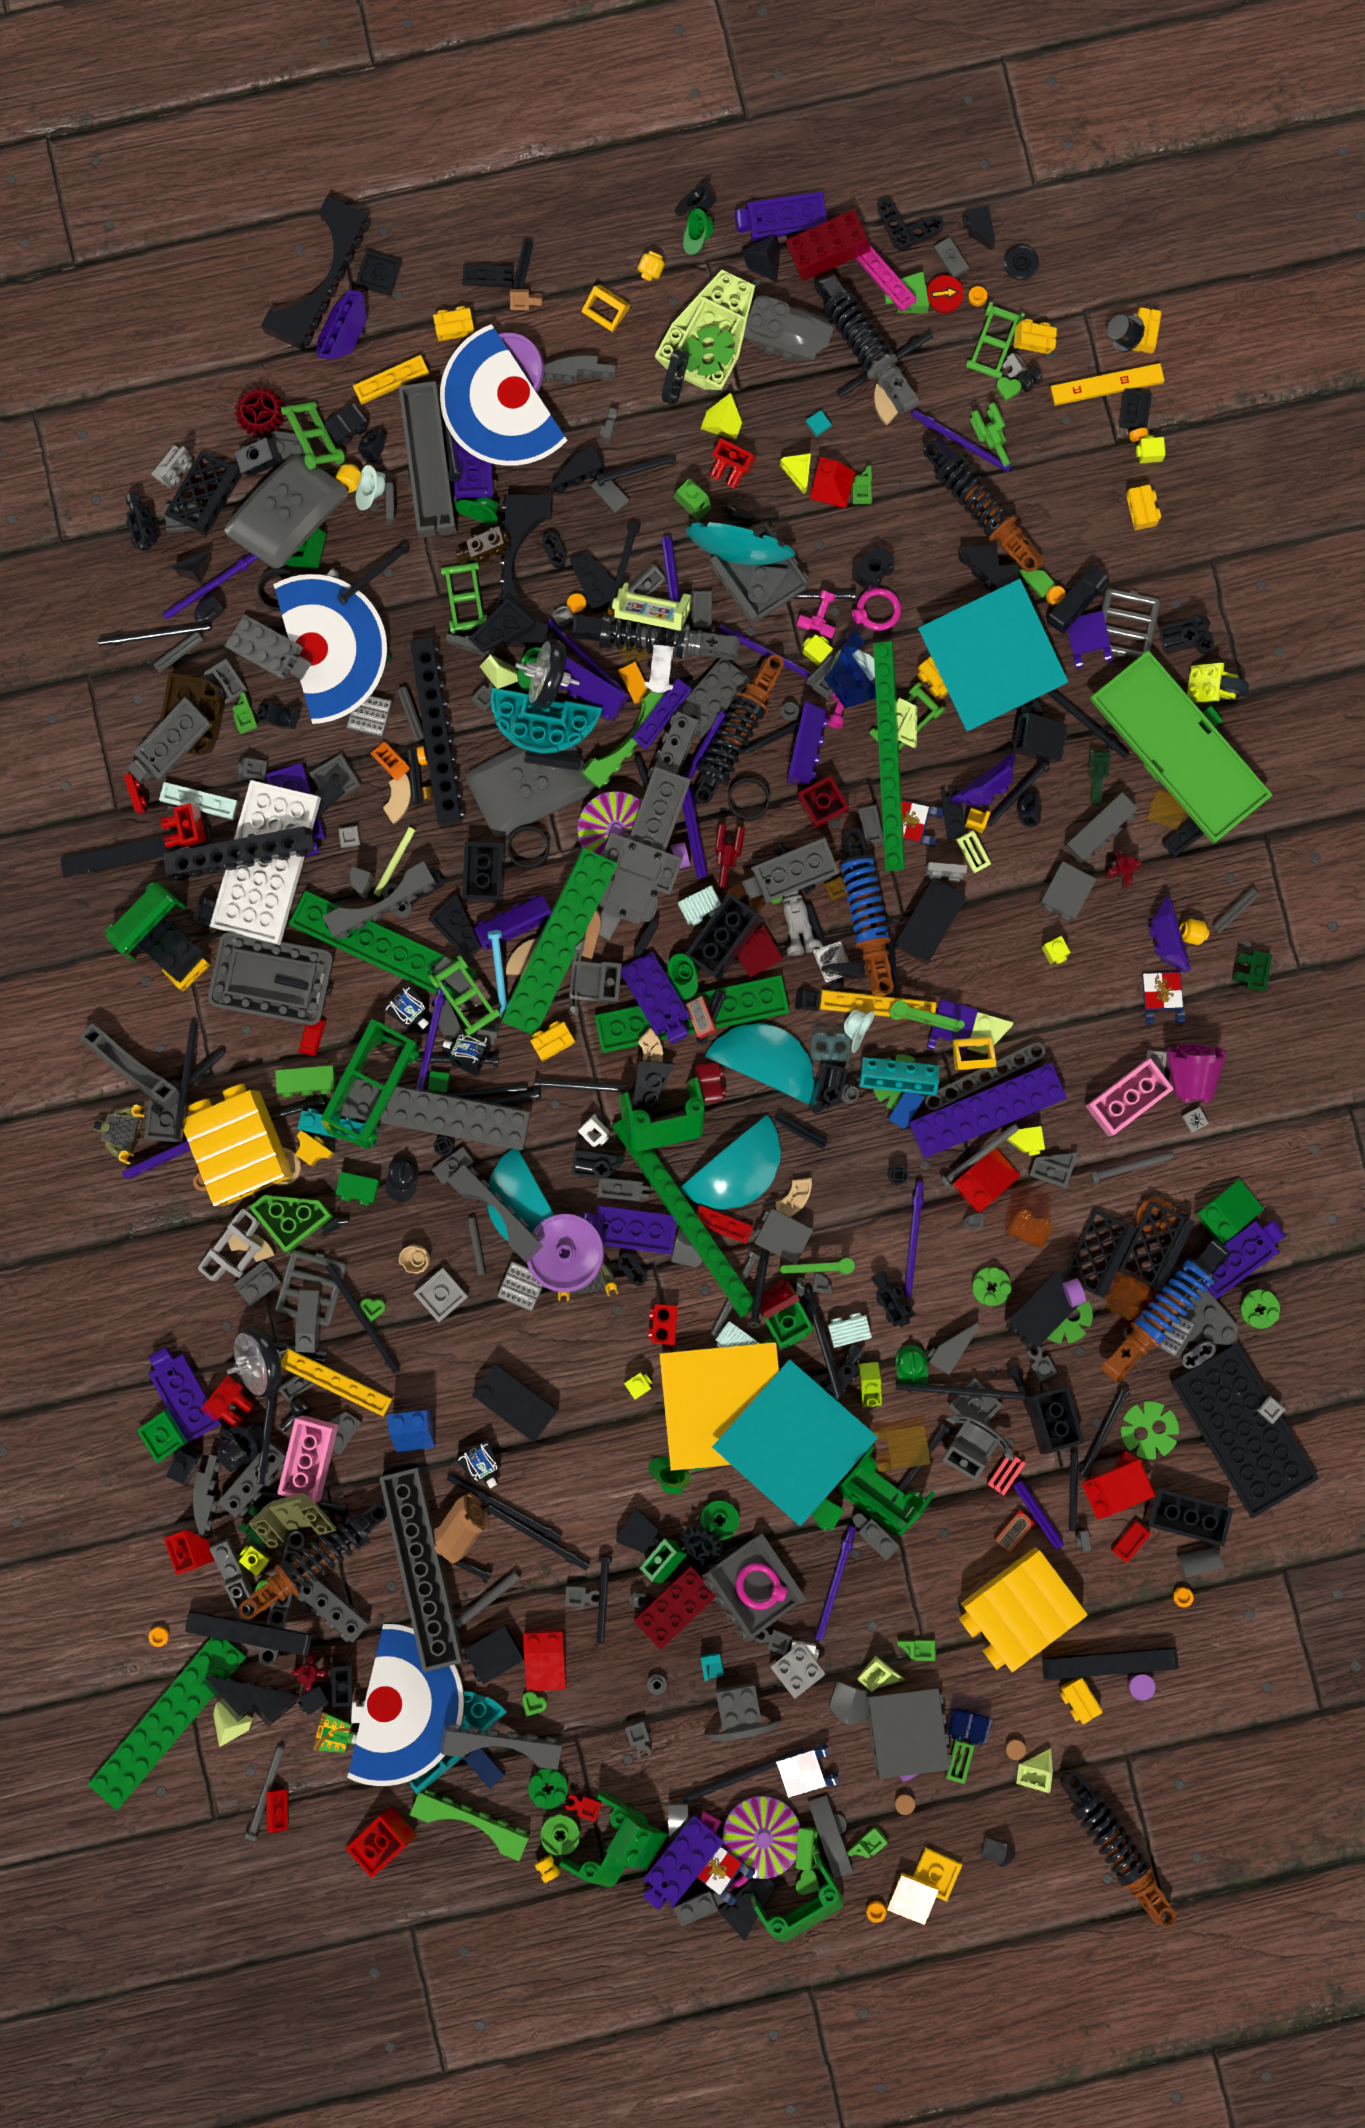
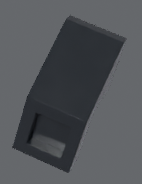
M261 703L257 711L256 721L283 729H295L300 711L284 709L272 703Z

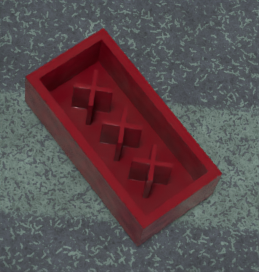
M855 209L785 240L802 282L871 251L867 236Z
M691 1564L634 1618L637 1626L660 1650L715 1599L713 1591L705 1586V1579Z

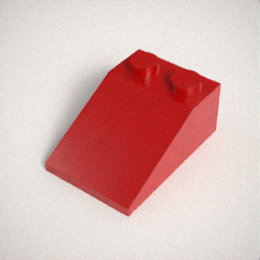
M995 1148L958 1178L952 1186L976 1213H980L1017 1180L1020 1175L998 1149Z
M1140 1459L1089 1477L1081 1483L1097 1520L1116 1514L1156 1496Z
M564 1629L524 1631L523 1646L527 1691L566 1690Z
M390 1806L345 1849L369 1877L373 1878L417 1834L398 1812Z

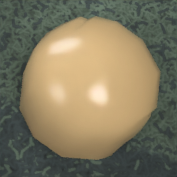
M413 1244L405 1247L399 1254V1264L405 1268L406 1272L419 1274L424 1272L429 1266L430 1256L423 1246Z

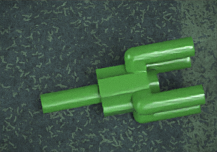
M992 403L988 406L990 410L987 411L990 423L984 425L978 410L971 413L972 418L970 422L979 441H986L989 449H996L1003 466L1006 467L1011 463L1002 446L1006 442L1003 435L1005 423L996 404Z

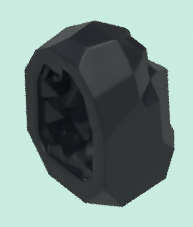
M381 429L370 431L359 443L358 451L362 458L368 462H376L383 452L386 439L385 433Z
M211 593L197 605L194 611V619L197 623H210L225 610Z
M1027 793L1020 801L1018 819L1024 826H1038L1041 820L1042 805L1041 799L1037 794Z

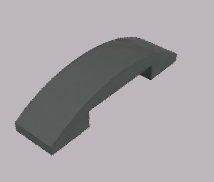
M827 1795L808 1801L834 1878L853 1872Z

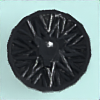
M1026 246L1012 248L1004 259L1006 273L1016 280L1031 278L1039 266L1037 254Z

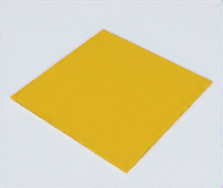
M776 1342L661 1353L660 1364L671 1471L731 1465L712 1446L779 1372Z

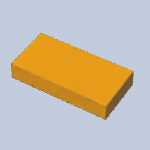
M636 662L619 669L618 672L634 704L640 703V698L648 690V687L645 686L641 672Z

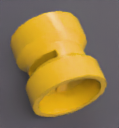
M551 1854L534 1864L536 1870L542 1874L541 1879L544 1883L554 1879L561 1873L560 1869L554 1865V1859Z

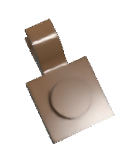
M510 289V310H529V305L542 306L541 293L529 295V289Z

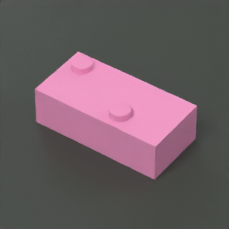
M1150 1058L1135 1067L1085 1107L1109 1137L1115 1135L1170 1093L1173 1087ZM1155 1085H1161L1163 1087V1090H1159L1154 1087Z
M304 1415L295 1418L278 1489L279 1495L289 1497L304 1493L315 1503L321 1500L339 1425Z

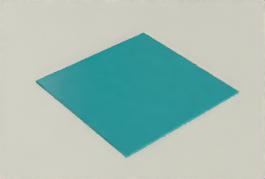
M1021 579L918 628L966 731L972 730L1068 683Z
M789 1359L712 1448L801 1527L878 1437Z

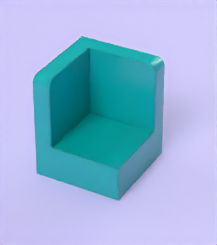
M720 1652L701 1655L705 1681L724 1675Z

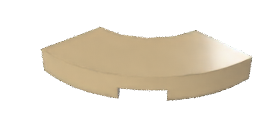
M876 384L874 393L875 408L880 419L888 426L898 412L883 388Z
M406 773L397 781L395 779L389 781L391 797L383 809L393 825L404 816L409 806L411 790Z
M539 938L523 943L514 951L508 961L506 975H522Z
M650 1027L638 1040L639 1045L643 1049V1060L663 1062V1050L660 1039Z
M812 1178L792 1180V1188L789 1194L784 1199L776 1201V1210L789 1217L799 1212L809 1198Z
M253 1233L251 1238L263 1246L260 1252L257 1251L254 1255L255 1261L259 1262L274 1256L275 1253L268 1242ZM234 1234L228 1240L231 1251L243 1250L248 1252L251 1248Z

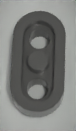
M390 883L383 888L382 894L384 899L390 896V890L398 888L397 884ZM405 901L400 904V906L405 905L404 911H399V908L393 911L401 919L408 918L413 911L411 903Z

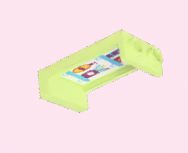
M624 583L622 589L619 588L617 598H614L612 609L615 610L614 617L681 631L690 612L691 595L683 594L679 603L630 593L628 591L629 583Z

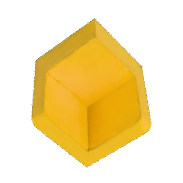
M971 808L965 828L983 833L990 811L984 813Z

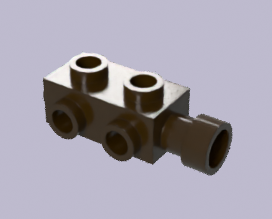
M492 527L489 531L476 534L471 539L466 540L468 548L465 549L463 547L456 550V556L461 564L469 562L470 559L484 563L489 561V557L492 555L500 556L505 554L506 549L510 548L509 542L512 539L508 531L501 527Z

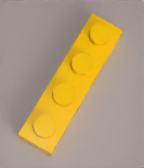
M421 355L355 384L353 387L362 405L399 388L398 386H404L428 375L429 371Z

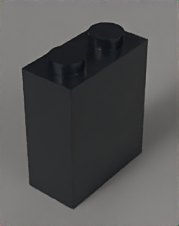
M1032 713L1019 715L1013 752L1050 764L1060 762L1064 755L1063 747L1067 736V724Z
M507 1624L467 1646L464 1649L465 1654H463L467 1664H472L475 1669L473 1674L478 1682L481 1681L483 1685L524 1661V1654Z

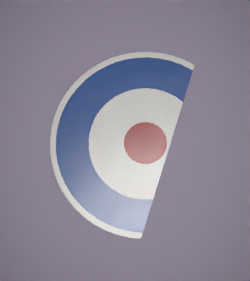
M492 324L472 334L457 348L450 358L442 377L440 405L448 430L466 451L481 460L493 464L506 466L523 465L545 458L567 441Z
M316 574L298 575L273 584L288 638L303 647L299 656L311 663L305 676L300 681L312 724L333 721L351 713L372 694L379 683L385 667L387 656L386 635L376 609L360 591L350 597L345 605H342L338 601L337 595L343 594L352 586L330 576Z
M383 1624L347 1778L353 1781L373 1786H390L418 1778L433 1768L445 1756L439 1750L443 1726H450V1724L461 1725L464 1697L458 1671L455 1665L423 1672L413 1628L395 1624Z

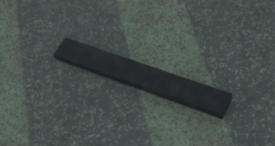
M209 827L204 828L207 843L195 847L213 844ZM164 837L60 858L63 877L67 878L164 857L163 853L189 848L181 844L167 848L164 842L168 841H164Z

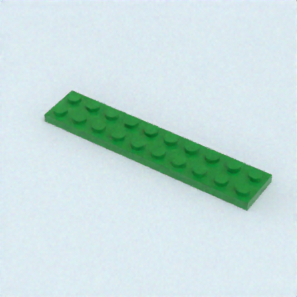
M582 847L500 1019L501 1022L531 1035L538 1032L575 955V947L581 942L618 863Z
M304 892L288 924L289 926L437 995L438 988H435L428 976L430 974L433 977L437 975L433 970L444 958V955L371 921L366 923V927L349 932L350 935L341 940L339 938L335 939L323 916L336 910L339 906L310 892ZM448 958L453 963L457 962L453 959ZM470 967L465 969L469 976L474 979L477 971ZM447 983L446 990L453 1000L461 996L458 991Z
M782 976L697 993L689 999L680 998L686 1010V1004L701 996L705 998L708 1008H710L716 991H724L726 997L714 1023L716 1029L790 1013ZM639 1006L594 1016L602 1054L640 1046L638 1040L651 1027ZM691 1018L682 1021L689 1035L696 1034ZM665 1031L657 1035L660 1041L668 1040Z
M211 1637L89 1782L88 1786L115 1810H119L213 1698L214 1694L204 1684L205 1677L211 1674L218 1676L219 1679H229L247 1655L232 1642Z

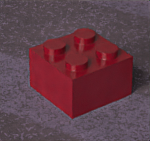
M831 775L797 793V799L814 830L849 812V806Z

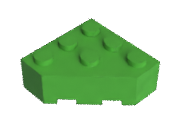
M264 1195L249 1207L285 1253H290L334 1217L324 1203L317 1200Z

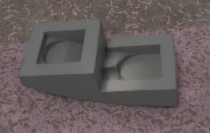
M688 1803L668 1804L669 1843L676 1839L688 1823Z

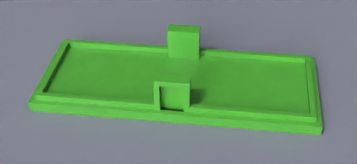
M1149 650L1090 698L1097 709L1144 762L1143 766L1157 782L1160 781L1213 844L1272 796V793ZM1201 720L1209 728L1211 733L1207 734L1204 731V729L1199 725Z

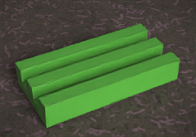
M955 1739L951 1752L952 1764L949 1765L950 1770L946 1772V1779L965 1784L974 1744ZM961 1745L954 1776H951L957 1749ZM968 1747L969 1750L962 1777L958 1778L965 1748Z

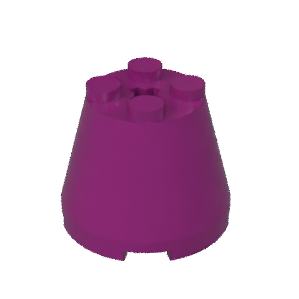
M1179 1044L1177 1049L1167 1048V1061L1175 1096L1181 1098V1102H1192L1193 1099H1200L1201 1102H1212L1226 1059V1050L1221 1047H1215V1050H1213L1211 1047L1203 1044Z

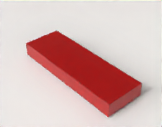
M699 1205L696 1215L705 1228L747 1244L753 1228L752 1225Z

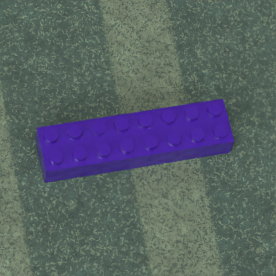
M1052 1063L914 1120L908 1123V1126L922 1158L925 1159L1067 1099L1056 1071Z

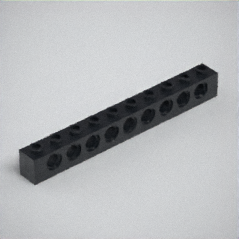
M432 637L410 640L439 828L462 825L461 819H465L463 807H459V801L462 800L461 791L456 788V782H459L458 772L454 771L453 764L456 763L455 753H451L450 745H453L452 734H448L447 727H450L449 715L445 716L444 710L448 706L446 697H442V690H445L443 679L439 678V672H442L441 662L437 661L436 654H439L438 643H434ZM424 656L431 657L429 662H422ZM427 674L434 675L431 681L425 680ZM431 692L437 693L434 699H428L427 696ZM434 710H438L440 712L439 716L436 718H432L430 716L431 712ZM435 729L443 730L440 736L433 735ZM444 747L445 752L443 754H436L437 748ZM442 765L448 766V770L445 773L439 772V768ZM448 783L451 785L449 791L441 790L444 784ZM447 802L454 803V807L451 810L444 809Z

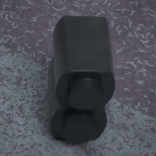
M355 404L348 406L340 414L324 424L325 429L338 447L348 445L355 435H362L369 426L367 420Z

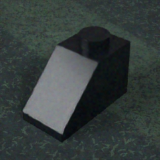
M989 206L967 209L966 215L963 217L964 229L967 228L970 237L989 250L993 249L995 236Z

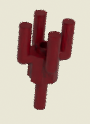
M718 825L715 852L718 854L716 864L722 866L718 888L726 889L729 867H735L736 858L741 856L745 828H737L734 844L724 842L726 825Z
M1119 851L1113 857V861L1116 863L1115 867L1110 868L1105 873V878L1109 880L1114 875L1123 877L1122 886L1128 888L1133 883L1132 874L1141 866L1142 862L1135 860L1132 856L1125 857L1124 852Z
M311 1652L306 1656L304 1665H297L291 1670V1675L298 1676V1681L304 1684L306 1691H310L316 1685L315 1680L318 1677H325L330 1672L328 1666L319 1669L314 1664V1659L317 1657L316 1652Z

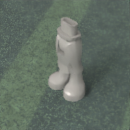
M797 890L785 895L783 900L784 915L791 939V945L787 948V955L797 956L804 954V948L799 936L801 933H803L806 953L823 948L822 942L814 939L811 931L812 926L808 919L807 907L802 896L799 895V891Z

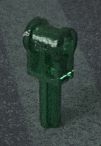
M1093 748L1090 749L1088 776L1092 777L1091 804L1099 805L1102 803L1103 780L1109 775L1110 750L1095 751Z

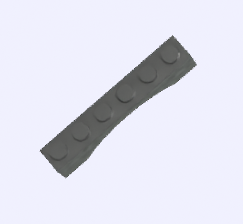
M423 861L408 869L398 888L380 903L361 909L339 907L323 916V919L333 937L341 940L350 935L349 932L354 929L360 930L366 927L367 922L381 919L384 916L383 913L389 910L390 912L397 910L403 902L407 901L409 903L417 898L416 895L422 892L424 894L434 889L433 886L436 885V882Z
M93 1023L79 1036L84 1046L169 1111L179 1101L180 1093L174 1086L135 1060Z
M463 1164L447 1181L465 1199H475L493 1206L501 1215L506 1225L509 1246L525 1262H528L543 1247L539 1242L541 1237L534 1230L530 1233L526 1229L529 1225L522 1218L518 1220L514 1216L516 1212L509 1205L505 1207L501 1203L504 1199L497 1192L492 1194L489 1190L491 1186L484 1179L480 1181L477 1178L479 1174L472 1167L468 1169Z
M457 1724L443 1726L439 1746L442 1755L463 1757L480 1748L503 1746L524 1753L538 1767L558 1770L562 1745L554 1737L541 1739L533 1734L519 1736L518 1733L511 1731L503 1734L495 1729L481 1731L478 1727L470 1726L469 1729L461 1728L462 1726Z

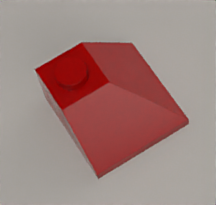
M820 457L810 500L846 509L856 472L839 461Z
M189 1530L163 1538L176 1575L215 1561L209 1549L210 1543Z

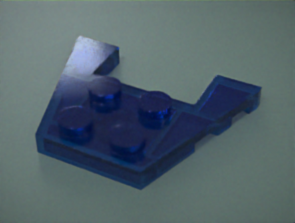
M857 630L850 632L848 640L841 648V652L824 676V680L845 709L876 699L875 686L852 656L853 653L865 644Z

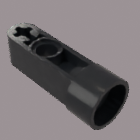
M1090 565L1081 575L1079 581L1049 614L1047 623L1059 632L1065 633L1091 602L1109 585V578L1100 569Z

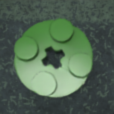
M985 1268L975 1275L972 1283V1292L976 1300L981 1304L997 1306L1005 1302L1009 1297L1011 1282L1007 1274L998 1268ZM988 1282L996 1283L995 1292L992 1290L987 1291Z
M1264 1290L1251 1291L1245 1295L1240 1304V1315L1243 1321L1251 1327L1257 1329L1268 1328L1279 1319V1302L1271 1292ZM1257 1304L1265 1308L1262 1315L1259 1312H1255V1309L1258 1308Z
M559 1813L551 1816L542 1826V1845L553 1855L570 1854L579 1843V1826L568 1815ZM557 1830H558V1831H562V1830H563V1831L565 1832V1833H564V1836H565L564 1839H562V1838H559V1840L556 1839V1836H557L556 1831H557Z

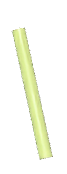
M408 827L373 892L374 895L381 896L383 888L388 883L415 832L414 829Z

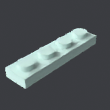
M166 782L163 784L159 798L160 802L176 806L192 803L199 806L200 812L231 820L234 819L238 805L237 800Z

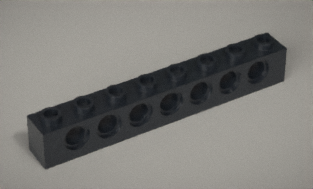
M305 826L163 853L166 876L177 881L184 880L185 876L190 875L191 877H200L205 872L209 874L219 873L221 869L236 870L237 866L242 865L243 867H252L257 862L262 864L272 863L273 859L278 858L279 860H288L290 856L294 855L304 857L309 852H314L312 829ZM292 840H294V845L292 848H290L289 844ZM276 843V849L272 852V846ZM258 847V853L255 855L254 850ZM238 851H241L240 857L237 858ZM221 854H223V859L220 862L219 857ZM205 857L206 861L204 865H202V860ZM186 861H188L187 868L184 867Z

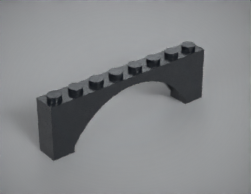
M326 196L319 210L321 220L325 221L328 225L333 239V260L326 279L318 290L304 301L282 310L272 311L269 309L261 324L264 333L303 351L306 346L311 344L312 334L314 330L319 328L320 318L323 313L327 312L328 302L331 297L335 296L339 281L343 280L347 265L352 263L353 253L355 249L360 247L361 237L363 233L368 231L370 226L366 213L329 196Z
M506 495V501L502 502V512H506L505 519H502V529L509 532L512 541L509 542L510 548L506 549L504 556H501V567H504V574L500 575V585L504 586L503 593L500 592V604L508 598L532 619L536 625L503 642V647H542L549 640L548 624H543L537 620L520 601L513 583V569L516 555L527 536L538 525L547 519H552L551 495Z

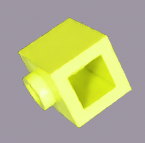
M1146 436L1140 440L1136 446V457H1139L1140 463L1163 461L1165 457L1164 437L1154 438V436Z
M815 634L813 638L809 637L803 644V654L820 667L830 657L833 648L828 645L829 642L824 637H818Z
M1062 936L1046 943L1042 947L1050 965L1055 962L1058 965L1066 961V956L1070 954Z
M641 1372L624 1383L634 1399L652 1389L650 1387L652 1384L647 1374L643 1375Z
M252 1545L250 1547L246 1546L240 1553L242 1558L239 1562L258 1576L272 1558L264 1551Z

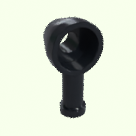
M301 1398L294 1400L290 1404L293 1414L279 1425L280 1428L287 1432L288 1428L294 1424L295 1418L301 1415L306 1416L312 1410L309 1403Z

